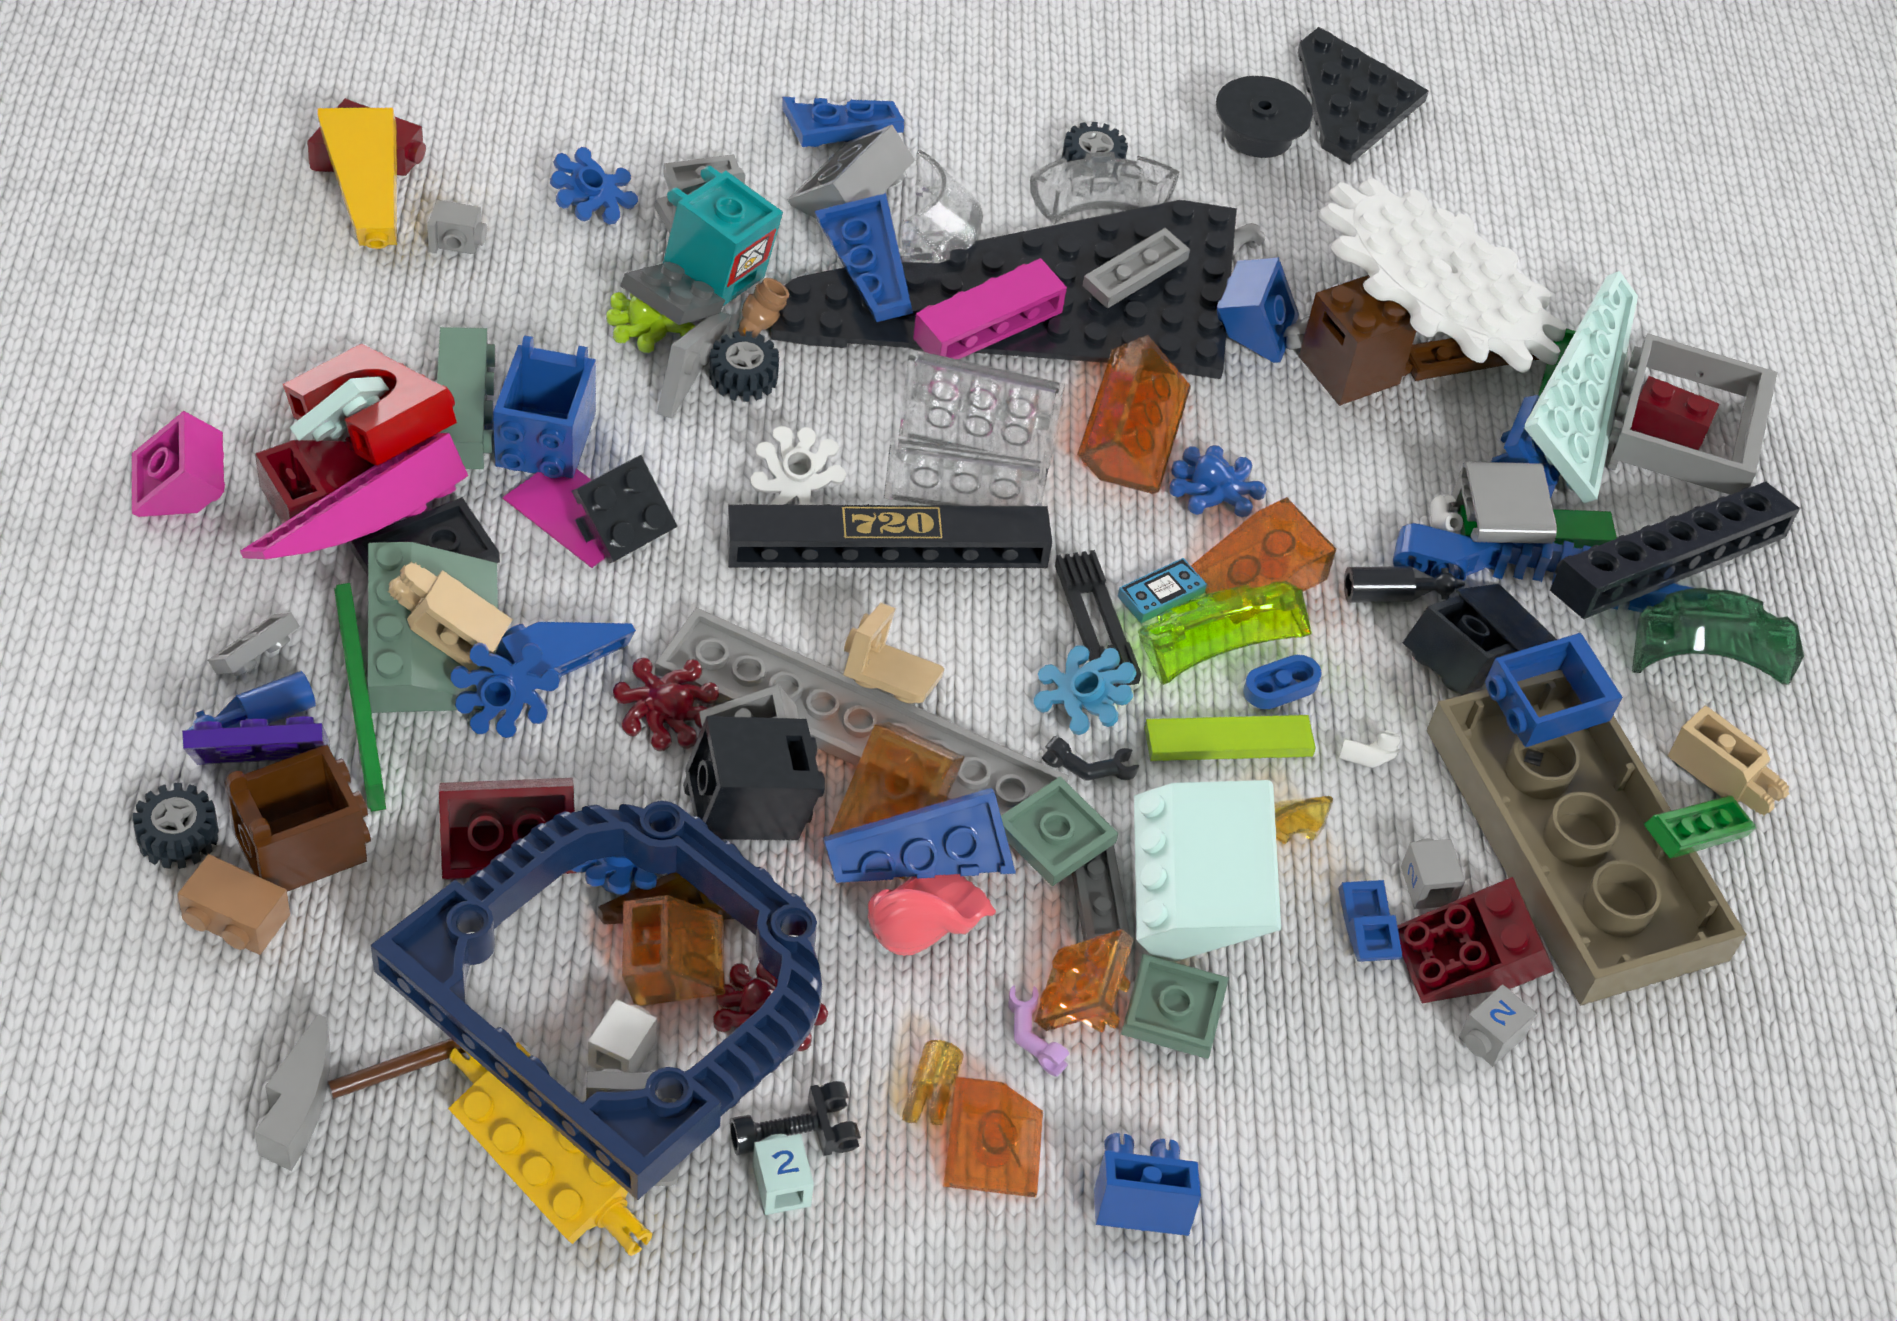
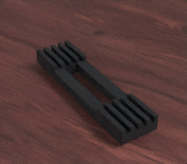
M1090 550L1089 555L1086 551H1083L1081 556H1079L1078 552L1073 553V557H1070V554H1065L1064 558L1061 555H1056L1055 568L1083 645L1089 650V661L1100 658L1105 650L1104 646L1099 645L1081 596L1082 593L1093 592L1112 645H1108L1107 649H1116L1120 656L1119 665L1111 670H1117L1123 662H1130L1135 667L1136 676L1133 681L1126 685L1139 684L1141 671L1130 642H1127L1105 585L1106 579L1095 550ZM1114 684L1115 687H1118V686H1120V685H1124V684Z

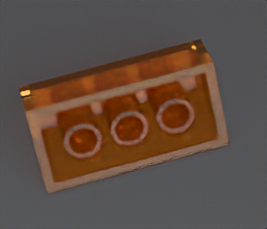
M1148 335L1112 349L1077 455L1099 480L1154 494L1160 490L1191 385Z

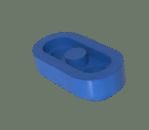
M1292 655L1257 667L1247 675L1243 688L1244 697L1251 705L1260 709H1272L1304 698L1317 690L1322 675L1321 668L1314 659L1305 655Z

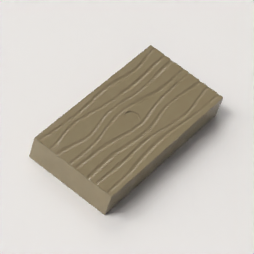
M1561 670L1517 682L1538 717L1582 704ZM1487 689L1438 701L1426 731L1508 878H1514L1536 928L1580 1006L1726 963L1732 959L1747 934L1698 853L1692 852L1670 859L1643 825L1653 815L1672 810L1614 715L1609 722L1525 748L1517 734L1510 730L1506 716L1498 703L1489 696ZM1528 748L1544 753L1540 767L1524 762Z

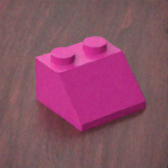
M183 411L132 452V514L138 517L198 513L211 502L218 500L225 489L223 432Z

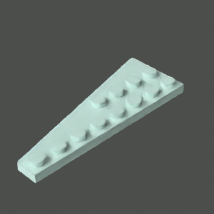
M1620 271L1606 276L1524 427L1544 452L1548 463L1555 466L1565 479L1568 488L1574 491L1583 503L1598 499L1638 295Z

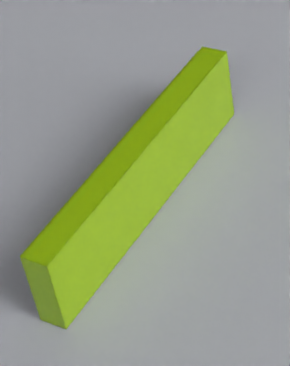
M1309 715L1146 719L1144 726L1150 761L1313 757L1316 749Z

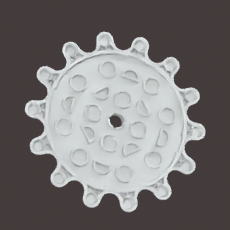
M1368 178L1363 181L1358 187L1359 192L1345 183H1338L1330 189L1329 196L1338 205L1329 203L1321 208L1318 214L1322 221L1344 235L1332 242L1331 250L1339 258L1359 265L1368 273L1370 278L1363 283V287L1372 297L1381 301L1391 300L1399 303L1410 313V323L1416 331L1427 337H1433L1436 332H1443L1451 336L1458 342L1463 353L1476 362L1484 363L1490 350L1504 358L1511 367L1523 373L1528 372L1531 368L1533 360L1531 354L1547 364H1556L1560 349L1553 341L1563 340L1566 325L1544 310L1550 302V291L1518 272L1516 267L1519 257L1514 251L1506 247L1490 245L1478 236L1474 229V222L1464 214L1453 216L1443 208L1434 209L1426 196L1418 190L1411 189L1403 194L1402 197H1398L1374 178Z

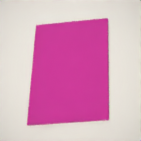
M577 468L573 479L562 476L550 478L542 472H537L502 497V499L589 567L593 568L606 558L602 552L604 547L600 539L597 538L586 543L575 521L578 517L586 515L582 504L578 505L571 491L591 481L590 478Z

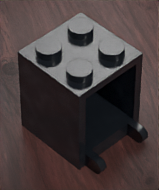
M706 716L686 765V778L683 783L684 793L691 797L694 816L702 819L708 829L721 840H799L806 823H810L812 820L813 808L818 798L822 797L825 791V777L822 771H818L816 762L817 742L815 737L810 736L807 719Z

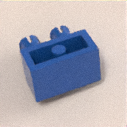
M1120 1133L1110 1134L1104 1141L1105 1151L1094 1187L1096 1225L1189 1236L1201 1198L1198 1162L1180 1160V1146L1175 1140H1169V1150L1166 1149L1165 1139L1155 1140L1150 1146L1151 1156L1134 1154V1139L1132 1136L1124 1134L1122 1145L1120 1143Z

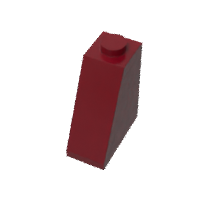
M346 98L337 106V108H370ZM395 117L397 175L406 176L415 164H419L423 160L426 145L423 143L422 126ZM319 127L307 141L310 169L319 172H334Z

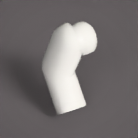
M1438 495L1430 502L1431 525L1433 528L1449 532H1458L1462 528L1463 520L1456 513L1458 507L1452 506L1453 502H1457L1452 495Z
M1388 730L1381 731L1378 741L1369 745L1344 739L1339 759L1370 768L1378 767L1398 755L1400 751L1398 745L1401 740L1397 733Z

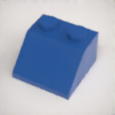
M1279 257L1237 261L1232 275L1227 280V287L1223 297L1217 304L1218 319L1223 322L1228 337L1273 363H1280L1286 350V337H1283L1288 326L1297 322L1299 317L1297 306Z

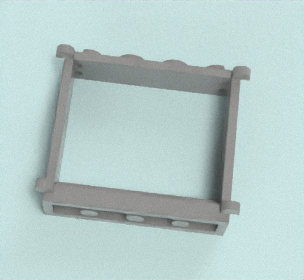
M1647 333L1642 347L1634 346L1628 367L1633 368L1634 371L1628 370L1622 387V392H1626L1628 395L1621 396L1615 416L1621 418V421L1615 420L1611 430L1609 441L1614 442L1615 445L1608 469L1616 470L1618 461L1726 493L1728 496L1740 492L1745 487L1750 488L1757 472L1778 372ZM1646 367L1745 397L1732 460L1630 430Z

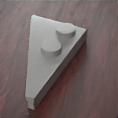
M721 312L707 317L671 345L657 414L672 418L701 369L709 363L713 344L716 340L719 341L728 326L730 314Z

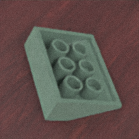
M414 542L368 543V693L371 713L457 710L455 705L456 698L461 692L477 691L476 684L461 689L454 686L451 681V671L455 667L462 665L410 629L407 618L411 611L390 596L391 594L388 591L391 580L400 576V570L404 565L410 564V562L420 565L421 568L427 569L435 576H438L443 570L498 609L497 563ZM481 666V667L479 668V669L492 670L491 668L486 667V666ZM474 706L473 710H482L484 706Z

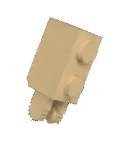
M410 562V564L404 565L400 570V576L392 579L389 583L388 592L394 600H398L399 604L411 611L407 618L410 629L469 671L479 669L481 666L474 664L470 659V650L473 645L479 642L486 644L489 653L493 654L513 619L443 570L438 576H435L416 563Z
M1706 705L1681 727L1668 754L1670 759L1721 797L1731 795L1737 802L1741 801L1750 809H1754L1759 815L1763 814L1765 816L1767 813H1770L1775 808V800L1779 802L1790 794L1787 782L1767 767L1771 760L1767 750Z

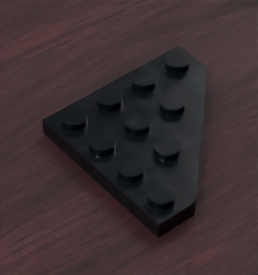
M1321 27L1315 29L1299 43L1297 53L1299 61L1303 62V77L1306 89L1311 94V106L1315 124L1319 126L1321 133L1319 138L1321 148L1349 165L1414 112L1427 99L1429 90Z

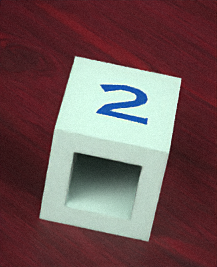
M775 1134L766 1137L762 1141L754 1142L752 1166L764 1215L811 1207L814 1182L801 1134L791 1136Z

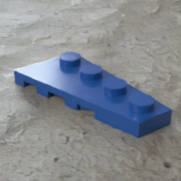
M992 788L823 837L836 883L893 880L894 877L916 876L917 879L935 878V875L960 874V876H979V873L991 872L1016 874L997 799Z

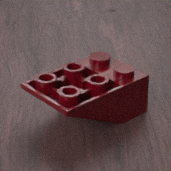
M291 440L255 453L259 486L282 524L375 466L358 456L355 451L348 449L345 441Z
M1513 877L1397 925L1402 956L1422 1003L1496 991L1502 984L1508 989L1515 988L1555 971Z

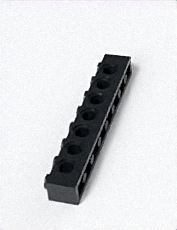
M1767 481L1750 488L1745 487L1740 492L1727 497L1722 496L1714 502L1703 506H1696L1688 512L1677 516H1670L1662 522L1651 526H1644L1641 530L1628 535H1620L1615 540L1599 546L1594 545L1589 550L1576 555L1566 556L1558 563L1555 569L1556 576L1550 591L1584 620L1786 538L1800 507Z

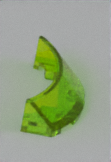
M1287 581L1273 582L1256 588L1245 585L1210 593L1157 615V622L1144 625L1138 630L1142 646L1161 685L1170 683L1175 677L1189 668L1223 653L1263 642L1305 637L1312 634L1302 589Z

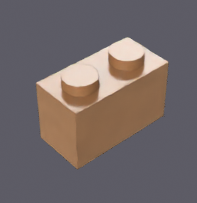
M210 854L206 856L177 893L182 919L191 928L201 932L207 930L222 937L226 943L236 949L243 950L246 948L259 955L262 954L290 916L286 889Z

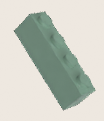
M440 327L437 383L446 386L452 393L455 400L453 410L457 423L439 433L450 434L465 469H484L485 453H492V429H486V424H493V400H487V395L494 396V372H488V367H495V344H488L487 328Z

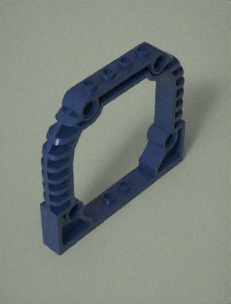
M668 801L653 802L644 809L628 804H621L619 810L605 809L600 805H588L582 807L581 811L573 813L564 811L556 814L552 820L545 824H538L523 839L520 838L511 844L509 850L497 855L487 867L471 875L470 880L464 885H461L457 880L452 881L371 944L373 968L377 975L637 1200L720 1128V1119L725 1112L736 1106L743 1096L755 1089L761 1080L769 1073H773L788 1056L793 1055L798 1050L806 1037L809 1036L816 1022L822 997L820 965L815 952L817 921L815 915L807 907L803 899L795 893H788L774 881L769 872L764 868L755 867L741 855L735 845L728 841H722L708 829L702 819L689 815L681 807ZM625 856L636 866L650 873L668 874L677 872L756 935L758 961L771 975L778 979L775 990L757 1012L687 1071L674 1067L660 1068L648 1077L644 1089L623 1092L596 1091L585 1102L581 1103L549 1075L546 1066L541 1060L533 1055L529 1057L516 1047L513 1038L506 1030L501 1027L495 1029L466 1004V979L470 965L481 964L493 954L495 949L494 929L562 874L589 860ZM666 1098L676 1099L677 1101L669 1103L663 1102L662 1100Z

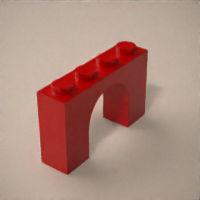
M363 343L283 384L293 417L299 420L349 379L381 377L389 390L379 397L380 401L344 419L355 453L376 466L457 423L453 410L455 400L446 386L432 381L425 375L417 373L406 367L403 363H399Z

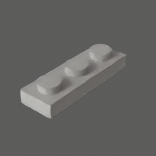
M1164 228L1086 274L1082 286L1106 308H1109L1187 261L1190 249Z

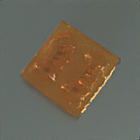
M1123 929L1058 949L1052 960V969L1046 987L1041 994L1040 1005L1034 1022L1045 1031L1080 1021L1085 1022L1099 1032H1104L1106 1024L1111 1028H1117L1120 1018L1112 1009L1118 989L1128 992L1131 982L1124 975V970L1134 939Z

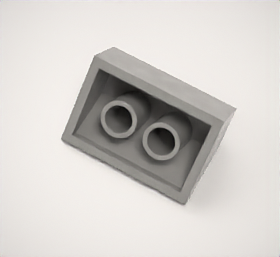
M893 125L846 142L787 201L792 207L816 218L814 211L884 193L888 195L886 190L901 182L907 176L905 170L915 159Z

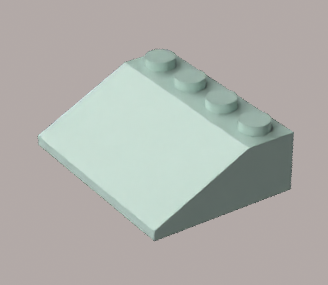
M1270 780L1170 783L1134 795L1137 941L1152 956L1176 962L1281 930L1274 789Z

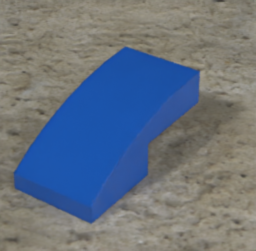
M1384 880L1342 882L1338 887L1346 929L1357 961L1401 959L1402 951L1396 915H1390Z

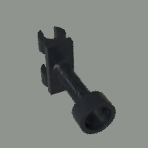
M833 1081L821 1087L819 1085L810 1086L807 1100L811 1112L810 1115L806 1113L805 1115L801 1114V1116H792V1118L785 1117L778 1120L774 1119V1121L760 1122V1124L754 1122L751 1115L730 1118V1135L735 1154L753 1153L754 1142L762 1141L771 1135L784 1134L789 1136V1134H802L803 1132L807 1133V1131L812 1132V1130L817 1133L823 1156L832 1155V1152L845 1153L858 1148L859 1143L857 1139H860L861 1136L857 1123L846 1121L831 1127L827 1113L837 1112L847 1107L846 1098H849L845 1083Z

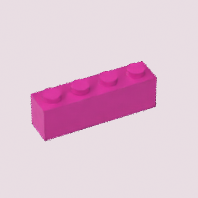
M1041 258L1029 264H1022L1013 271L997 278H990L979 286L965 292H958L945 301L936 305H929L920 312H917L913 339L939 369L1062 313L1067 287Z

